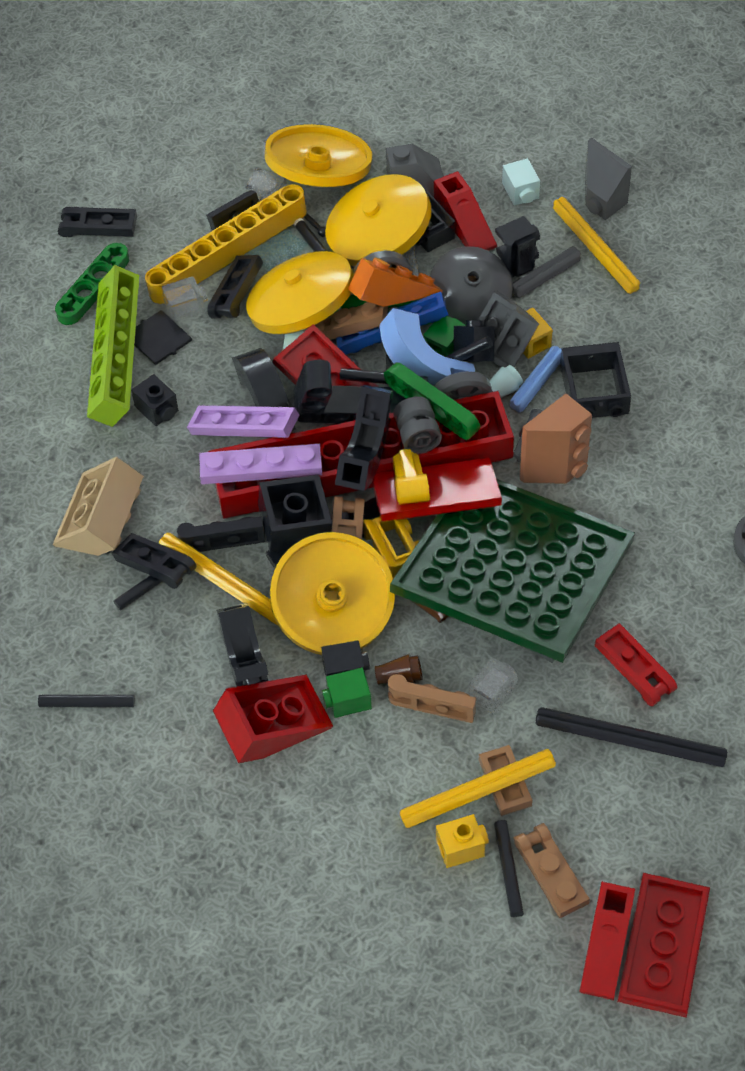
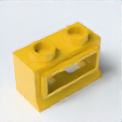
M377 517L372 520H363L366 541L372 539L373 548L383 557L394 579L419 542V540L413 541L410 536L412 528L408 519L381 522V518ZM395 529L408 553L397 556L385 532Z

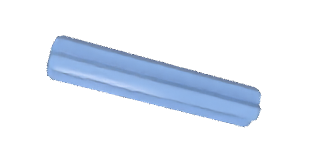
M558 346L550 348L511 398L509 405L511 409L518 413L523 412L558 367L561 360V349Z

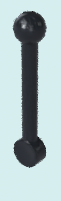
M306 213L304 218L318 230L319 236L326 237V227H321Z

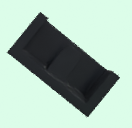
M424 188L431 203L430 220L434 226L430 228L427 226V229L416 245H421L427 252H430L455 239V220Z
M525 216L495 228V233L504 243V245L496 248V252L509 270L511 278L519 277L532 271L535 268V260L539 258V252L536 247V241L540 240L538 228L534 224L531 225Z

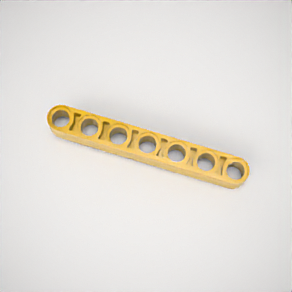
M296 184L284 186L151 268L145 275L150 299L158 304L170 302L232 263L236 256L245 255L293 225L297 219L305 217L307 209L302 187Z

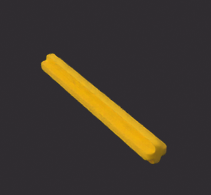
M565 197L556 199L553 202L555 212L628 294L638 291L640 281Z
M167 532L163 535L159 544L191 557L197 566L194 571L241 602L247 603L250 608L278 625L268 597L173 534Z
M549 749L542 750L406 807L400 811L402 822L406 828H410L556 766L552 752Z

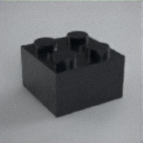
M319 474L259 482L258 507L270 553L286 551L306 537L331 532L332 520Z

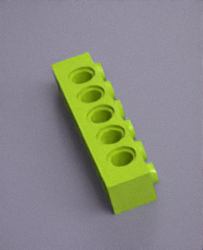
M117 265L111 268L98 285L87 418L111 427L130 410L140 276Z

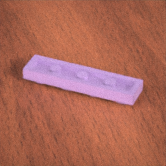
M198 405L187 429L191 435L288 438L299 417V413L295 407Z
M320 444L199 453L201 484L322 475Z

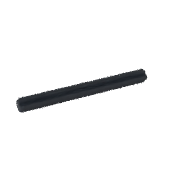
M544 707L538 709L535 720L537 726L718 767H724L728 754L726 748Z

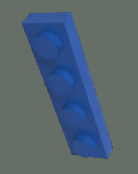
M441 291L396 308L418 314L420 326L437 322L449 315ZM380 326L336 338L337 346L347 355L349 353H357L362 348L375 343H382Z

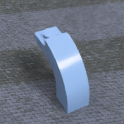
M393 308L379 324L383 346L393 364L396 362L401 363L419 376H428V382L434 386L441 379L454 373L475 372L474 364L444 357L435 352L426 343L421 333L418 314Z

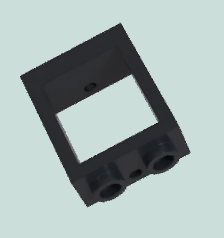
M619 342L561 348L560 368L566 394L592 414V418L618 417L629 414L631 393ZM612 369L617 395L577 399L572 373Z

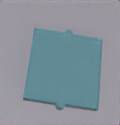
M283 230L244 255H259L263 261L262 267L270 271L284 261L296 257L307 246V242L292 235L291 231L286 232Z

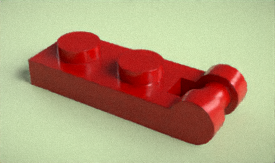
M620 623L595 639V647L635 687L649 706L653 707L660 702V697L665 693L670 695L677 690V683L673 677ZM654 678L658 683L652 686L648 681Z

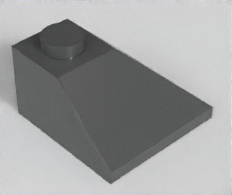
M593 138L588 140L585 202L591 213L598 214L606 220L628 203L632 166Z
M414 144L386 148L387 174L411 177L434 197V180L444 177L439 159Z

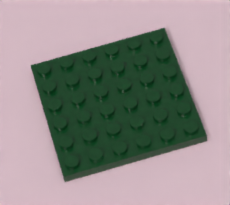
M496 479L502 496V505L437 514L390 583V592L563 663L630 548L635 532Z

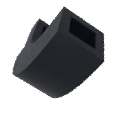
M258 348L232 357L240 384H244L248 388L256 407H288L287 402L289 400L281 379L264 349Z
M368 385L361 387L354 430L348 447L339 456L335 485L365 491L370 486L379 467L391 421L389 413L393 391Z
M244 603L216 610L236 687L268 681L267 665L260 652L249 605Z

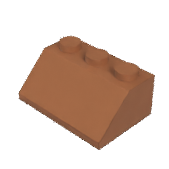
M565 393L522 427L520 480L523 483L566 484L574 477H581L587 470L592 414Z

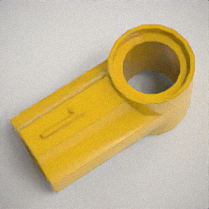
M411 449L400 450L393 457L398 504L429 501L427 474L422 472L419 455L412 452Z

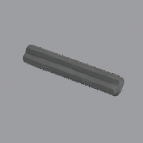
M572 246L512 283V293L517 298H520L579 262L581 259L580 251Z

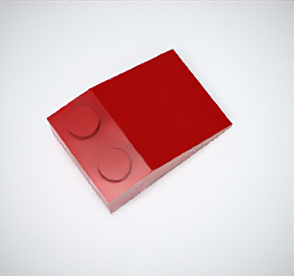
M307 674L226 688L213 709V713L238 763L266 758L333 727Z

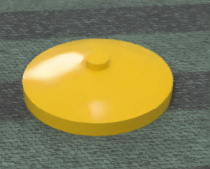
M304 124L285 127L270 135L265 144L264 156L267 165L278 175L304 185L316 187L349 185L363 179L371 169L372 151L368 144L360 137L348 131L331 126Z
M391 174L369 179L347 192L334 206L326 223L325 235L327 243L334 253L345 257L351 266H356L361 258L377 251H394L402 255L417 243L427 229L431 218V203L422 185L411 177Z
M318 251L293 257L277 265L258 280L248 295L246 302L247 313L254 326L266 333L287 334L309 328L313 324L315 325L328 318L345 303L351 294L348 288L354 276L353 270L345 257L334 252Z
M337 532L315 534L294 544L279 560L270 586L271 609L282 632L293 643L309 652L322 655L321 647L357 640H359L360 649H363L382 633L390 619L395 602V594L390 592V583L393 577L383 557L365 541L349 534Z

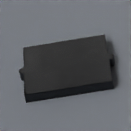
M162 310L147 320H141L135 329L134 346L154 365H157L170 355H176L177 350L192 341V338Z

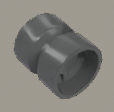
M411 397L401 401L395 407L393 416L405 449H411L416 454H422L433 450L440 444L442 435L428 399L424 397Z

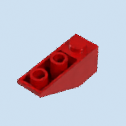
M456 171L434 180V198L455 220V233L464 246L479 247L488 251L497 248V243L476 198L460 173Z
M601 882L579 993L614 1000L635 888Z

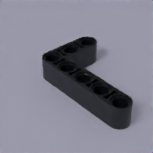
M319 359L306 362L294 388V407L299 413L297 421L301 423L340 424L356 420L362 386H332L331 367L328 361ZM377 387L393 391L390 413H393L395 407L406 399L391 387Z

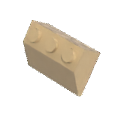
M114 457L83 472L53 545L97 556L114 551L121 542V532L131 517L130 510L133 502L140 494L141 489L139 487L144 476L118 457Z

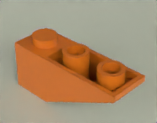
M361 258L348 288L360 300L382 307L422 299L440 291L442 293L443 291L434 284V278L423 273H419L418 276L412 275V271L397 265L396 269L389 267L390 264L378 258H374L373 261Z

